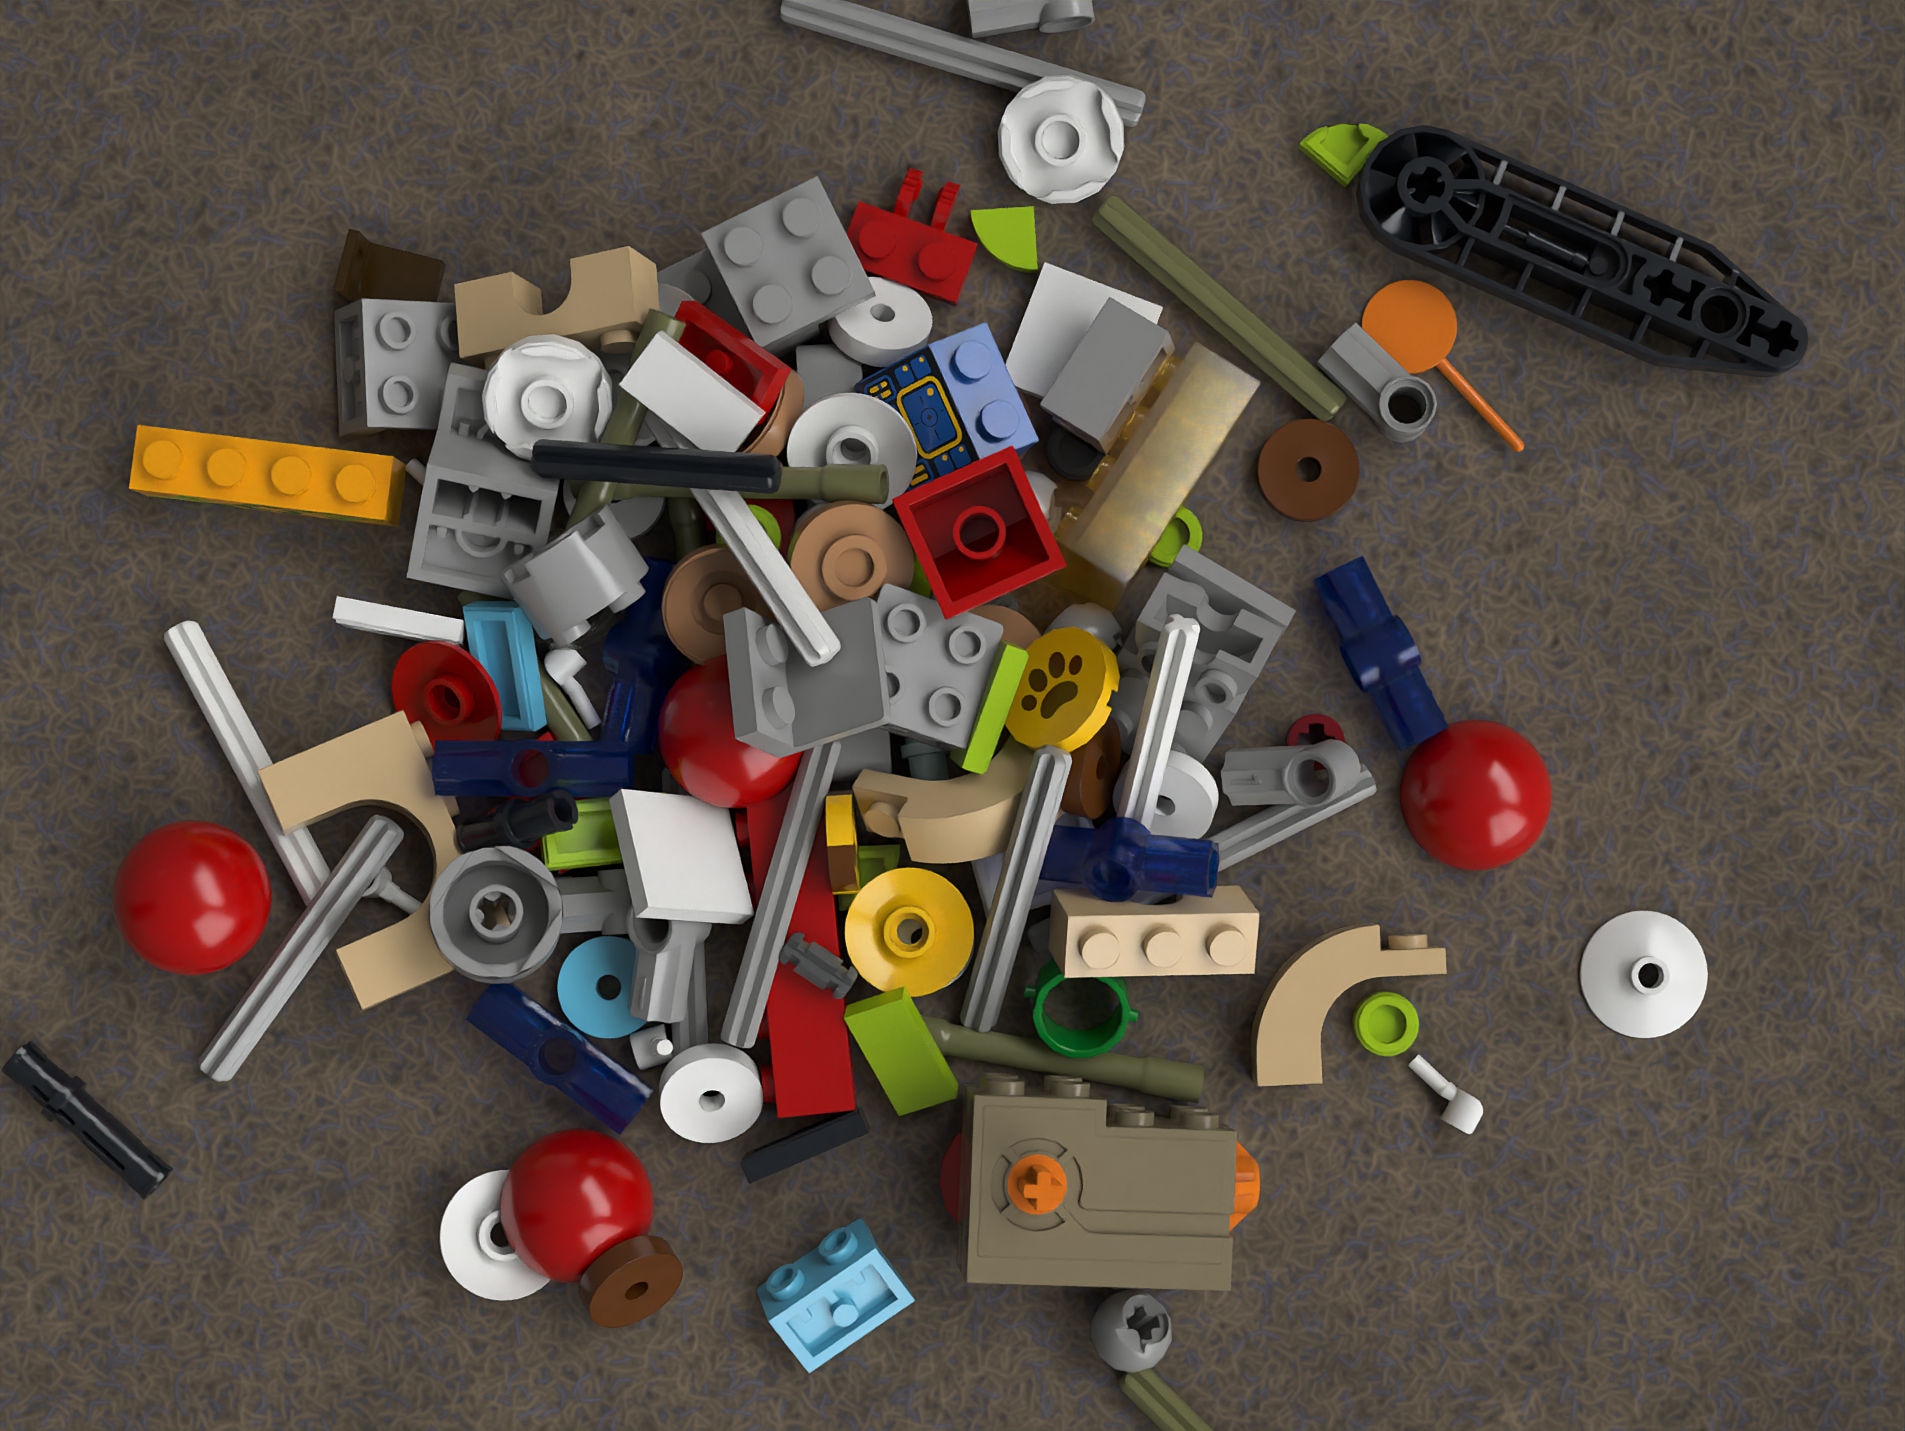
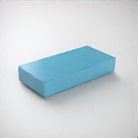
M473 601L463 606L469 652L488 672L500 697L502 706L501 730L536 731L547 725L532 624L516 601Z

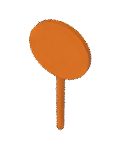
M1417 280L1397 281L1379 290L1365 308L1362 318V329L1409 374L1425 372L1436 366L1515 452L1522 451L1524 449L1523 441L1445 358L1449 354L1457 334V319L1448 298L1436 287Z

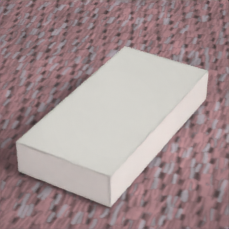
M662 330L654 336L619 383L623 389L701 450L736 452L766 413Z
M339 596L336 598L333 619L344 627L420 642L430 640L445 641L464 650L465 647H469L464 620Z

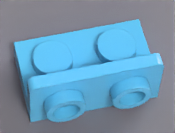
M857 1219L847 1227H841L832 1231L822 1240L818 1247L793 1264H786L776 1269L769 1276L768 1280L757 1289L768 1322L808 1373L915 1301L910 1288L877 1246L869 1227L862 1219Z

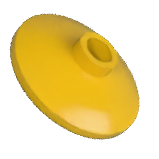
M898 868L873 878L854 898L845 923L847 951L860 975L872 986L883 992L905 986L910 997L931 994L953 981L968 961L974 940L973 918L963 895L946 878L921 868ZM905 919H914L922 927L921 938L913 944L904 943L897 934L898 925Z

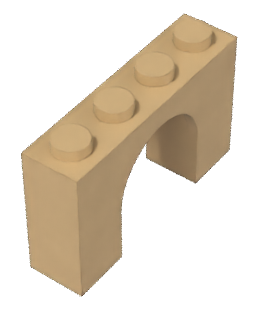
M403 710L257 771L258 780L283 836L350 808L379 806L394 810L407 817L419 828L428 842L433 858V879L429 893L422 905L406 919L335 951L337 960L360 1012L455 971L443 958L434 941L429 921V905L432 889L442 871L454 859L463 855L458 847L456 829L451 819L459 815L460 810L446 779L435 783L425 761L434 756V751L420 721L409 724ZM501 902L495 908L487 904L480 908L485 915L484 928L492 931L498 924L506 927L510 926Z

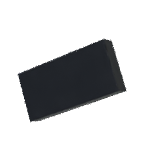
M857 1105L855 1110L842 1111L746 1152L740 1164L748 1183L751 1184L869 1133L870 1126L862 1107L858 1108Z

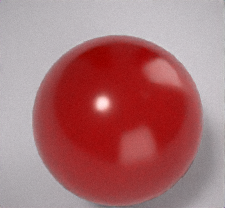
M727 654L708 658L702 661L707 664L703 666L696 664L684 672L670 688L663 701L658 719L657 733L663 761L670 774L684 790L708 804L725 808H746L769 801L782 793L795 780L803 751L777 758L735 739Z
M1481 719L1462 720L1435 730L1413 751L1401 778L1400 805L1409 832L1418 845L1430 856L1458 869L1470 871L1489 870L1518 859L1539 839L1545 829L1551 811L1552 785L1549 772L1541 755L1529 740L1519 732L1493 721Z
M183 820L168 823L147 833L125 855L116 873L112 890L115 922L128 946L148 964L160 970L180 975H203L216 972L241 959L260 939L269 920L272 905L270 877L256 849L237 832L223 825L204 820Z
M587 1128L559 1130L547 1134L529 1145L510 1167L500 1195L501 1224L505 1237L514 1253L536 1273L564 1283H580L588 1267L605 1251L625 1240L648 1235L654 1212L652 1184L638 1156L617 1138L601 1131Z

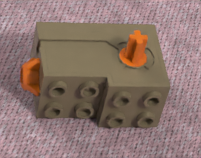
M980 1073L979 1084H964L956 1264L966 1283L1231 1291L1233 1237L1229 1235V1232L1257 1206L1260 1192V1172L1257 1161L1238 1142L1237 1131L1219 1121V1114L1209 1113V1108L1174 1105L1170 1106V1116H1154V1112L1145 1110L1144 1105L1130 1103L1107 1104L1105 1098L1090 1088V1083L1082 1082V1077L1045 1075L1043 1086H1025V1081L1018 1080V1075Z

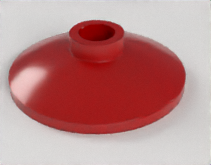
M439 640L418 643L401 655L392 674L391 690L394 706L397 712L404 711L409 724L417 721L421 722L432 745L434 755L450 761L463 762L473 760L488 751L500 734L502 706L496 686L480 662L459 646Z

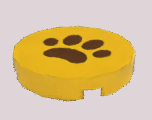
M1074 626L1053 629L1034 640L1026 649L1029 658L1005 720V726L1017 742L1031 750L1037 751L1043 745L1048 744L1070 753L1086 744L1105 724L1112 708L1107 706L1111 690L1118 693L1120 674L1115 654L1103 640L1090 632Z

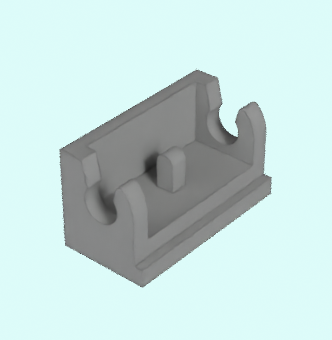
M1109 297L1040 403L1041 408L1053 415L1052 420L1107 455L1174 352L1175 346L1169 332Z

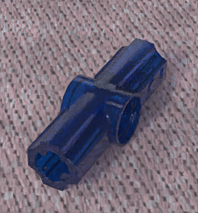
M641 555L649 567L646 575L639 581L646 592L627 607L624 620L619 621L612 627L603 645L602 657L604 666L612 674L598 741L601 742L600 745L615 750L653 755L658 733V719L667 690L685 672L688 658L671 641L664 625L661 607L665 582L678 562Z
M1361 556L1314 579L1312 583L1316 589L1315 592L1316 594L1318 593L1325 612L1341 639L1338 642L1341 656L1357 687L1362 693H1368L1396 751H1402L1448 728L1444 719L1445 716L1437 705L1433 693L1419 669L1422 661L1417 646L1402 619L1396 614L1392 615L1364 557Z
M533 739L436 740L432 756V780L435 796L538 798L549 794L551 791L562 789L567 791L572 797L611 798L621 789L633 790V742L538 741ZM538 750L545 755L549 762V774L542 784L537 787H530L521 779L519 766L526 754Z
M1127 817L1108 819L1104 821L1099 829L1054 825L1038 880L1084 884L1091 894L1108 902H1124L1132 898L1137 890L1212 898L1217 886L1220 863L1219 843H1214V840L1151 834L1143 824Z
M512 982L491 984L465 1019L530 1067L531 1072L539 1081L547 1085H554L619 1135L623 1133L655 1090L591 1042L586 1033L572 1024H567ZM562 1037L574 1046L576 1062L571 1070L558 1071L548 1064L545 1057V1047L551 1038Z

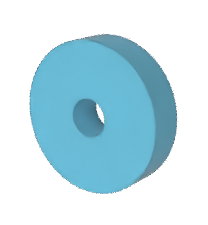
M607 935L588 940L576 947L561 967L557 985L561 1008L569 1021L586 1034L598 1038H618L636 1031L647 1022L631 1016L630 1009H628L636 947L629 938ZM604 975H613L619 979L621 991L616 998L609 999L600 993L598 984Z

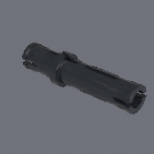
M30 1040L26 1045L24 1044L3 1066L1 1071L17 1085H20L43 1107L41 1114L48 1121L52 1122L56 1119L72 1132L92 1153L124 1179L143 1200L147 1199L173 1171L170 1165H167L158 1155H155L138 1137L84 1090L87 1084L79 1076L71 1078L65 1071L53 1063L33 1041Z

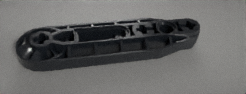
M1427 125L1400 129L1379 142L1361 168L1356 189L1359 215L1372 237L1394 253L1649 364L1660 367L1768 378L1779 376L1798 365L1805 355L1809 337L1807 328L1802 320L1788 311L1712 244L1450 130ZM1461 158L1465 165L1452 174L1448 166ZM1481 161L1496 167L1490 181L1485 179ZM1504 171L1553 191L1554 194L1549 205L1545 206L1499 186ZM1419 179L1431 184L1427 194L1435 193V196L1430 195L1424 203H1419L1411 197L1415 192V188H1407V186L1413 187ZM1563 196L1612 217L1606 232L1559 212L1558 208ZM1461 201L1473 207L1471 218L1468 219L1460 216L1448 202ZM1484 206L1494 210L1487 232L1474 227L1482 215ZM1391 211L1394 212L1393 215H1391L1381 224L1378 222L1381 218L1389 214ZM1509 216L1590 251L1589 259H1587L1588 253L1579 249H1572L1549 239L1531 228L1528 232H1525L1507 224ZM1431 221L1432 244L1422 245L1419 225L1427 224ZM1624 222L1670 242L1664 257L1617 237L1621 223ZM1501 232L1522 240V246L1530 250H1537L1567 263L1570 267L1579 271L1584 267V271L1580 275L1498 239ZM1454 245L1461 247L1454 263L1435 256V254L1443 253ZM1682 247L1702 256L1725 276L1723 281L1720 282L1676 263L1680 248ZM1471 251L1517 271L1518 275L1513 288L1511 289L1463 268L1469 252ZM1528 277L1576 297L1571 313H1566L1521 293ZM1653 280L1661 284L1658 294L1665 298L1657 305L1649 302L1651 291L1645 287ZM1687 294L1691 295L1686 304L1678 302ZM1587 302L1634 322L1629 338L1626 339L1580 319ZM1703 304L1714 305L1722 311L1726 322L1722 333L1711 332L1702 323L1700 311ZM1648 328L1692 347L1689 358L1663 355L1640 345L1639 341L1645 329ZM1770 331L1776 334L1774 345L1782 349V351L1773 356L1767 353L1769 342L1761 338ZM1742 332L1749 335L1741 341L1736 342V338ZM1704 354H1708L1721 361L1707 360L1702 358Z

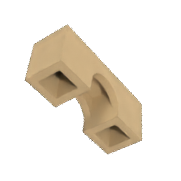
M630 246L570 259L571 288L569 294L559 308L545 315L542 309L541 289L513 272L454 284L460 358L480 369L489 371L491 364L507 346L528 336L549 334L578 341L591 352L601 350L609 354L633 352L649 309L652 308L660 311L656 264Z
M1178 886L1176 903L1167 905H1145L1131 902L1121 897L1115 888L1052 889L1048 949L1064 978L1254 974L1259 911L1240 886Z

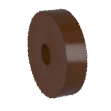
M1300 419L1280 427L1263 445L1256 464L1258 488L1266 503L1281 516L1299 522L1323 520L1339 511L1354 494L1360 474L1358 455L1350 439L1336 426L1317 419ZM1308 459L1316 463L1319 475L1315 481L1305 482L1298 477L1296 466L1299 461Z
M1108 716L1105 724L1086 744L1070 752L1072 765L1060 803L1062 810L1068 815L1096 819L1104 813L1111 801L1120 768L1121 739L1118 725L1110 716Z
M652 1235L634 1237L608 1249L588 1267L579 1284V1297L592 1320L599 1326L618 1328L631 1325L652 1315L670 1300L682 1281L683 1267L665 1239Z

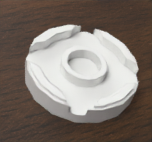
M1071 74L1045 76L1023 87L1006 107L998 129L999 157L1009 178L1029 195L1051 204L1076 203L1099 192L1116 172L1124 150L1123 120L1113 99L1094 82Z
M555 334L528 336L507 346L491 364L482 393L485 421L493 434L495 431L499 439L506 443L505 447L516 456L530 461L533 445L540 439L598 443L602 438L614 406L612 381L599 357L580 342Z

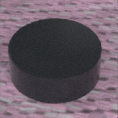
M1059 424L1051 432L1047 443V458L1050 466L1059 476L1073 482H1083L1096 477L1105 468L1110 456V450L1107 455Z

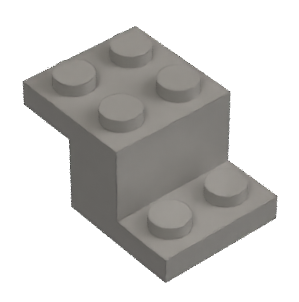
M818 176L702 232V237L707 246L706 249L657 272L658 283L668 284L685 291L697 302L776 358L795 350L796 346L805 345L821 337L818 324L876 296Z
M451 362L447 374L438 429L427 463L406 578L515 600L497 573L533 550L547 545L560 479L539 476L532 471L530 460L516 456L505 447L506 443L499 439L496 432L494 431L493 434L485 421L482 393L489 371Z
M1185 544L1166 572L1206 591L1205 598L1208 605L1220 614L1234 615L1239 613L1241 609H1244L1283 627L1278 640L1296 612L1293 608ZM1137 621L1116 655L1120 674L1118 693L1111 690V696L1107 703V706L1112 708L1109 716L1116 721L1119 728L1121 750L1129 755L1132 754L1150 679L1141 673L1135 662L1139 651L1135 641ZM1248 690L1235 696L1231 704L1224 708L1209 707L1201 702L1199 698L1184 694L1170 750L1186 754L1202 764L1236 715Z

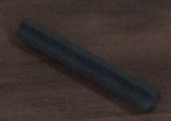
M540 439L534 443L530 461L532 471L544 478L773 494L779 490L782 476L781 461L770 454Z

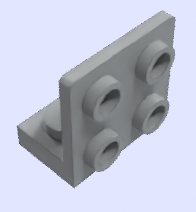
M362 298L334 311L339 437H366L386 429L437 431L447 374L451 362L478 368L460 358L456 303Z
M891 584L882 585L879 588L875 601L878 604L891 719L887 724L877 728L946 752L966 749L1003 634V626L1000 623L969 612L946 621L936 600Z
M863 597L820 612L839 639L841 649L829 662L814 667L805 662L781 625L746 607L724 614L723 622L735 739L777 758H782L887 724L891 719L877 602L869 597Z

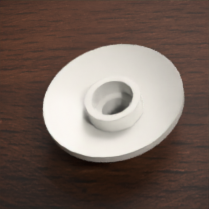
M839 393L819 399L800 414L792 427L788 439L787 460L789 467H823L828 464L885 465L889 474L888 498L885 504H872L880 509H884L893 504V498L904 494L909 487L915 473L917 447L909 425L893 407L869 395ZM847 438H855L864 442L866 448L860 452H852L845 447L843 441ZM812 500L816 504L825 502L823 500Z
M1632 911L1610 919L1592 935L1581 958L1580 984L1589 1008L1606 1026L1631 1037H1658L1671 1033L1684 1025L1700 1006L1707 986V963L1698 940L1682 923L1659 912ZM1652 963L1658 969L1659 978L1656 984L1646 988L1640 983L1638 973L1643 965Z
M509 1170L488 1172L473 1178L463 1185L449 1201L442 1216L439 1232L441 1254L447 1269L455 1280L465 1289L478 1296L500 1301L528 1296L541 1289L551 1280L536 1273L524 1264L509 1244L497 1247L491 1241L490 1232L492 1227L501 1222L500 1195Z

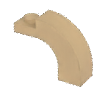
M1011 734L1001 751L990 761L987 772H984L983 775L971 772L953 779L929 781L863 769L852 788L866 830L884 837L904 838L912 861L944 864L978 860L1007 851L1032 759L1036 751L1017 742ZM1059 806L1056 820L1064 813L1061 806Z
M1374 923L1339 928L1306 944L1281 966L1264 991L1258 1005L1251 1035L1252 1082L1257 1086L1322 1084L1321 1031L1326 1014L1334 1001L1349 987L1370 978L1447 974L1445 948L1436 945L1428 946L1427 934L1388 936L1389 948H1381L1380 926Z

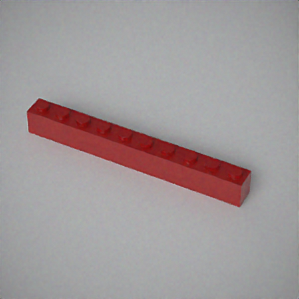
M744 499L747 505H756L764 508L775 518L782 534V544L779 552L787 563L788 549L791 542L790 536L798 519L796 499ZM705 513L707 530H716ZM795 780L782 793L769 801L746 807L747 809L736 810L739 848H751L753 873L744 874L753 911H757ZM825 801L783 947L791 935L800 932L805 935L803 940L810 945L815 941L842 959L836 895L832 893L829 874ZM779 959L758 1030L759 1040L770 1038L772 1064L761 1066L765 1104L776 1103L778 1118L855 1110L857 1099L850 1030L844 1020L847 1005L846 995L842 999H835L832 997L834 991L828 987H825L824 990L820 989L793 971L796 967L789 961L784 965Z

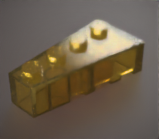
M1198 342L1194 343L1184 360L1172 355L1153 385V388L1161 392L1160 396L1150 410L1141 404L1137 407L1120 434V437L1126 440L1128 444L1117 460L1108 454L1105 455L1086 487L1095 492L1084 510L1073 504L1054 532V538L1061 542L1059 549L1067 567L1048 575L1045 582L1078 604L1084 605L1087 602L1097 603L1114 615L1133 577L1139 576L1163 537L1167 525L1173 523L1181 506L1185 505L1198 483L1196 481L1200 475L1203 476L1248 407L1261 382Z

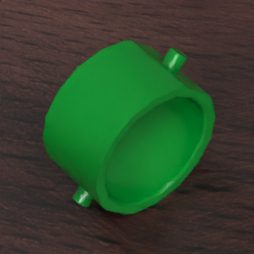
M1051 958L1038 971L1035 986L1026 984L1023 997L1033 999V1020L1040 1038L1053 1051L1070 1058H1091L1109 1051L1123 1038L1128 1021L1136 1023L1139 1010L1130 1008L1128 986L1124 976L1093 977L1105 982L1117 994L1119 1003L1113 1015L1100 1026L1088 1030H1072L1057 1024L1046 1013L1043 1006L1048 992L1060 981L1069 979L1064 978L1054 958Z

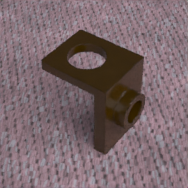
M349 229L333 291L348 304L362 298L437 302L446 264L439 259L371 243L360 231Z

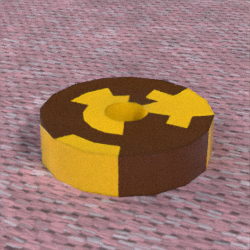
M853 790L828 791L826 795V835L833 895L859 893L860 863Z

